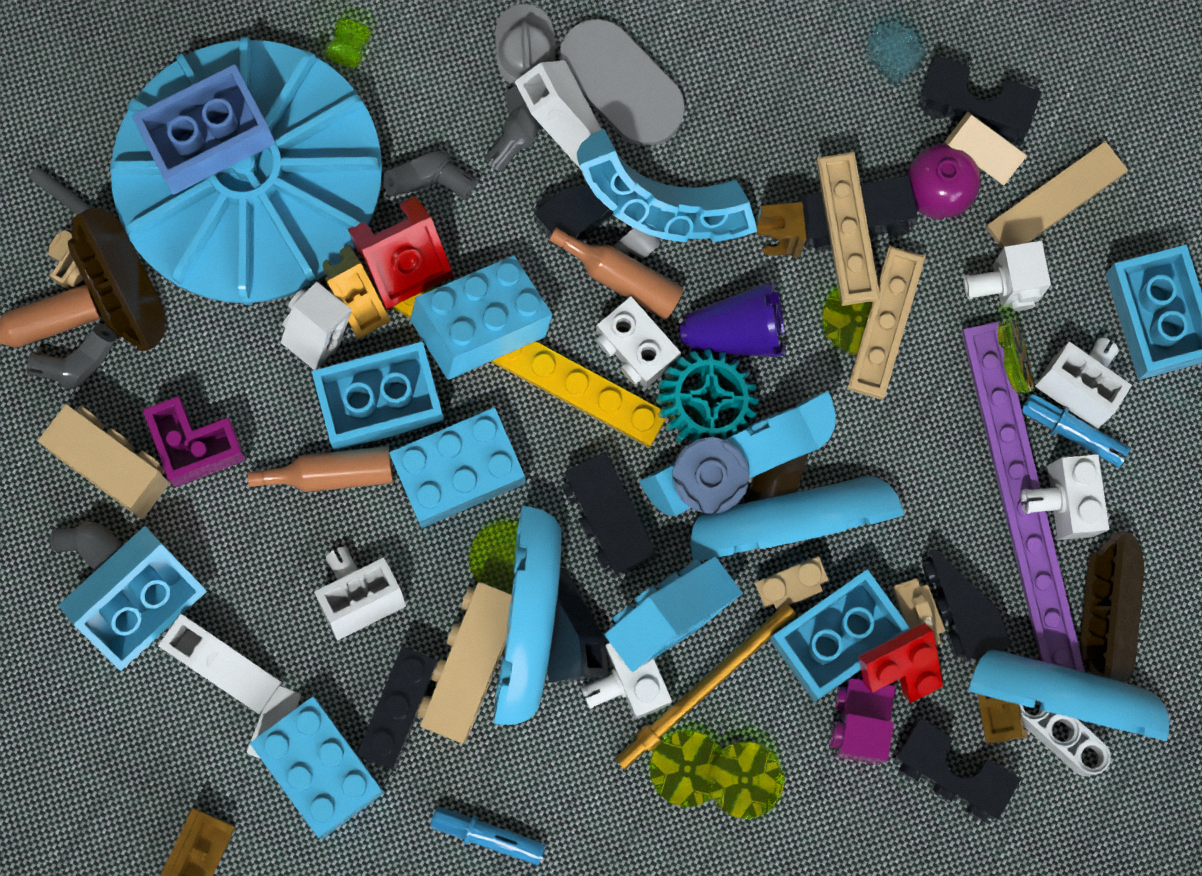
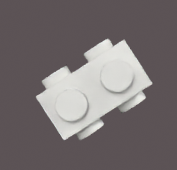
M631 296L596 325V334L599 336L596 342L609 357L615 354L624 364L620 368L629 381L634 385L640 382L645 389L662 376L668 367H672L681 355L677 347ZM624 329V330H626V331H628V332H626V333H621V332H619V330ZM649 357V358H651V359H653V360H652V361H645L643 358Z

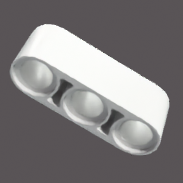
M1020 705L1023 725L1074 772L1081 776H1091L1102 773L1107 769L1111 758L1108 747L1078 719L1040 710L1034 716L1026 713L1023 705ZM1056 721L1063 722L1068 727L1069 737L1065 742L1056 740L1052 734V726ZM1086 747L1093 749L1098 756V763L1093 769L1086 767L1081 760V753Z

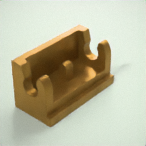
M795 202L760 206L756 221L758 231L756 234L780 240L779 245L776 247H764L762 252L768 256L792 254L793 258L800 257L807 239L803 203Z
M348 245L340 250L342 262L337 265H331L330 261L325 260L322 267L327 274L325 279L334 296L352 309L348 322L355 336L359 339L391 320L361 262Z
M978 694L986 743H999L1028 737L1027 729L1023 727L1020 704Z
M192 808L160 876H213L236 827Z

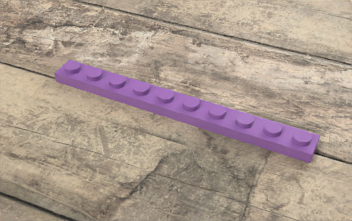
M995 322L963 329L961 333L1039 659L1042 662L1085 672L1047 513L1043 511L1025 514L1021 505H1026L1029 502H1021L1022 490L1040 489V484L1001 323Z

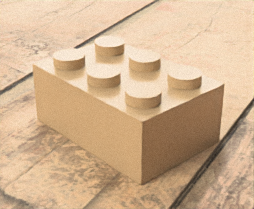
M65 404L38 439V442L52 455L143 520L170 484L163 476L164 468L160 466L158 461L142 450L138 455L134 454L135 447L114 429L110 428L107 433L102 431L105 425L82 406H79L75 411Z

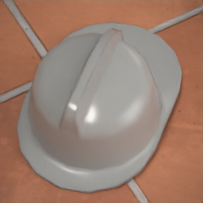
M514 5L501 14L495 31L497 64L499 72L506 82L516 86L515 81L540 62L556 60L554 28L546 12L535 5Z

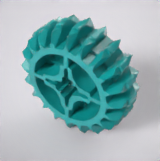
M711 349L705 350L701 357L696 351H692L688 354L687 360L679 357L674 362L676 368L668 367L664 374L667 379L661 380L658 384V388L664 393L656 397V402L666 407L658 413V417L670 418L671 421L665 426V431L669 432L676 428L679 431L675 438L676 442L680 443L686 437L690 438L689 443L706 437H716L725 440L727 436L730 437L738 433V431L741 432L749 427L747 422H752L756 419L757 414L750 408L755 407L759 399L749 396L756 389V384L745 383L744 380L750 373L748 370H744L741 373L736 370L739 360L734 359L730 364L725 363V352H720L714 360ZM694 374L701 375V380L697 383V390H690L687 394L681 393V387L686 377ZM717 378L728 387L729 391H725L720 387ZM704 394H706L707 401L701 399ZM708 401H711L714 404L711 407H709ZM734 408L729 424L721 428H714V421L718 419V411ZM685 410L695 414L697 423L690 419Z

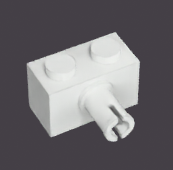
M1042 241L1006 246L993 264L994 272L964 276V289L967 299L999 294L1001 308L1012 306L1013 311H1023L1035 307V302L1042 298L1051 285Z
M318 282L307 291L301 289L291 299L288 305L291 311L282 324L285 330L281 340V344L314 370H317L339 348L352 309L334 296L332 290L329 292Z
M1106 338L1097 339L1089 355L1071 342H1068L1051 360L1035 385L1039 390L1068 408L1095 429L1103 425L1116 412L1132 386L1107 368L1119 350L1117 345L1113 343L1109 350L1104 352L1111 341Z
M1098 454L1062 457L1047 466L1050 488L1023 489L1021 492V502L1029 501L1026 505H1021L1025 514L1054 511L1058 540L1095 537L1109 530Z
M347 547L337 548L342 563L339 562L334 550L326 556V561L330 565L337 581L314 591L337 641L406 607L401 589L384 557L358 570Z
M611 643L605 647L613 667L611 670L612 674L580 686L584 697L600 691V693L586 698L589 709L622 695L623 698L626 697L635 720L665 708L672 703L654 659L636 671L631 672Z

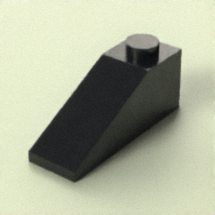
M645 171L639 172L642 176L649 178ZM585 184L563 189L555 196L553 193H550L542 198L535 206L537 210L534 212V223L548 239L554 228L557 227L568 235L582 241L611 218L614 213L595 196L590 186ZM552 243L557 248V250L562 254V256L568 252L562 247H559L558 245Z

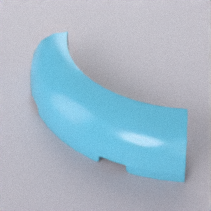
M604 128L584 140L577 151V161L595 196L612 210L618 219L639 231L665 240L688 242V239L710 238L713 242H718L758 232L750 202L737 180L697 188L676 187L653 181L633 170L619 157Z
M828 391L798 403L795 408L792 407L780 413L772 414L749 425L747 429L741 432L738 431V433L730 437L727 436L725 440L737 447L746 459L749 479L792 459L818 450L829 441L835 428L836 416L831 396ZM674 463L639 480L649 500L658 510L668 516H677L691 508L681 501L674 489L672 478Z
M863 476L814 489L738 504L725 512L702 513L697 518L692 529L693 561L697 559L700 561L711 559L715 556L716 558L757 548L765 549L846 531L849 528L865 524H875L904 516V512L897 493L887 482L878 477Z
M522 506L516 532L513 571L515 576L509 607L505 651L502 657L495 694L494 724L500 725L524 722L529 720L538 711L547 673L555 621L561 562V527L556 519L547 512L528 506Z
M998 650L987 651L980 659L968 691L1034 708L1036 701H1040L1039 710L1167 741L1169 735V716L1165 704L1155 693L1147 689Z

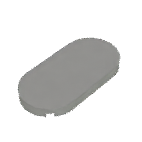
M594 19L579 23L567 33L561 44L560 61H566L585 99L620 136L633 144H651L653 146L668 141L676 134L681 126L684 115V99L681 91L623 29L612 22Z

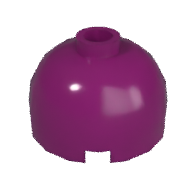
M935 144L922 150L912 160L906 176L909 175L916 209L922 215L935 220H944V218L963 215L974 204L980 190V170L974 159L965 151L953 149L948 144Z

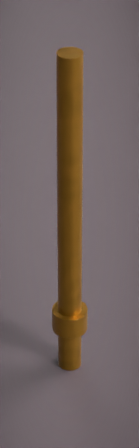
M787 603L782 606L651 726L646 724L636 733L637 739L615 758L619 765L626 770L645 751L649 750L651 752L662 742L660 738L784 627L797 613Z

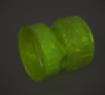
M339 18L333 29L335 37L333 41L327 44L324 54L327 58L340 65L358 68L363 57L361 53L362 47L368 44L372 32L369 28L356 21Z

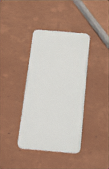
M279 686L263 709L251 741L295 710L301 694ZM249 744L247 754L260 758Z

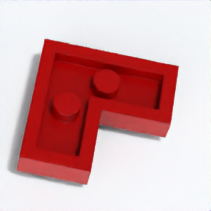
M925 622L858 656L864 685L872 693L899 679L902 695L912 703L943 687L934 633Z

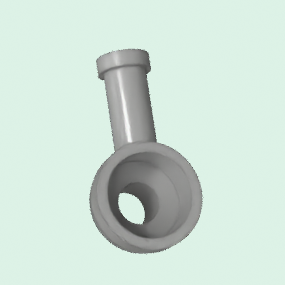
M632 228L612 247L624 254L631 252L644 259L661 243L658 237Z

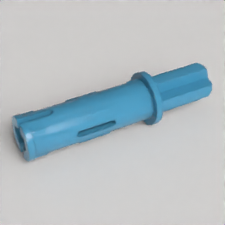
M1031 394L1023 405L1022 413L1051 429L1050 434L1055 435L1058 433L1094 454H1098L1099 457L1112 463L1117 468L1122 465L1125 459L1109 451V448L1127 456L1131 448L1130 446L1124 445L1068 413L1069 409L1066 407L1062 410L1035 394Z
M442 807L436 808L431 820L430 827L432 829L463 839L466 845L470 842L501 854H506L537 866L539 865L546 846L545 843L476 820L477 815H473V818Z

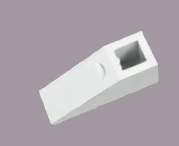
M566 61L540 62L517 79L515 84L533 117L580 168L577 161V151L581 143L590 135L601 130Z
M182 614L179 615L158 645L258 714L262 712L282 683Z

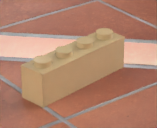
M478 582L476 589L468 588L461 605V609L466 610L462 624L454 623L446 643L452 646L447 661L439 660L432 677V681L437 682L432 697L425 695L418 711L417 717L423 719L420 727L466 744L505 648L511 594Z

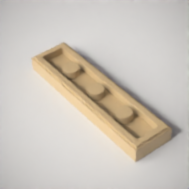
M1105 141L986 226V229L1002 250L1006 246L1029 243L1125 175L1128 169Z
M855 152L817 157L816 163L841 306L878 301L880 293Z
M889 246L878 281L880 299L872 302L847 390L884 400L925 256Z

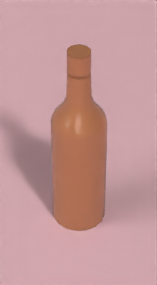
M557 227L554 228L548 239L579 258L591 278L626 298L631 296L641 307L664 320L670 316L683 293L684 288L610 245L586 244Z
M87 285L78 286L2 314L0 317V345L19 348L101 319L99 309Z
M390 446L301 455L283 468L248 472L249 487L287 484L302 492L393 484L392 459L389 454Z

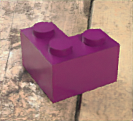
M179 396L143 409L167 478L175 488L247 461L234 425L229 418L194 430L187 408Z
M849 678L845 683V687H838L835 709L841 710L840 721H836V724L832 725L829 739V747L835 748V758L881 765L888 761L894 722L890 721L896 686L886 685L872 693L864 685L863 680Z

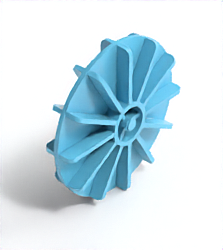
M241 37L239 41L214 44L196 50L186 56H183L182 53L175 57L177 61L156 75L143 88L135 100H130L127 105L129 110L121 123L116 137L112 162L110 163L112 192L120 222L130 241L146 262L164 278L184 290L208 299L253 305L256 302L284 298L297 293L301 289L304 290L310 286L312 287L316 282L327 276L322 267L325 260L330 261L331 265H337L342 262L340 256L342 248L349 245L353 251L356 247L347 229L356 227L362 222H365L369 227L378 204L382 182L381 149L374 123L364 102L342 75L318 59L315 54L285 44L250 40L249 37ZM236 64L276 144L173 195L131 115Z

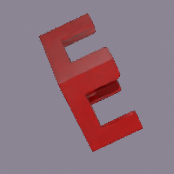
M416 197L400 204V209L408 219L375 235L365 222L347 229L354 246L366 263L370 273L367 276L386 309L454 277L432 218Z

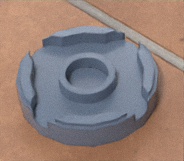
M716 437L699 438L684 446L675 458L672 470L673 486L681 501L693 510L708 514L725 512L735 506L746 493L749 479L748 463L741 451L729 441Z

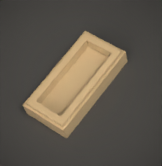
M969 112L965 114L945 140L953 149L965 151L974 159L980 169L1002 185L1006 184L1027 157L1024 152Z

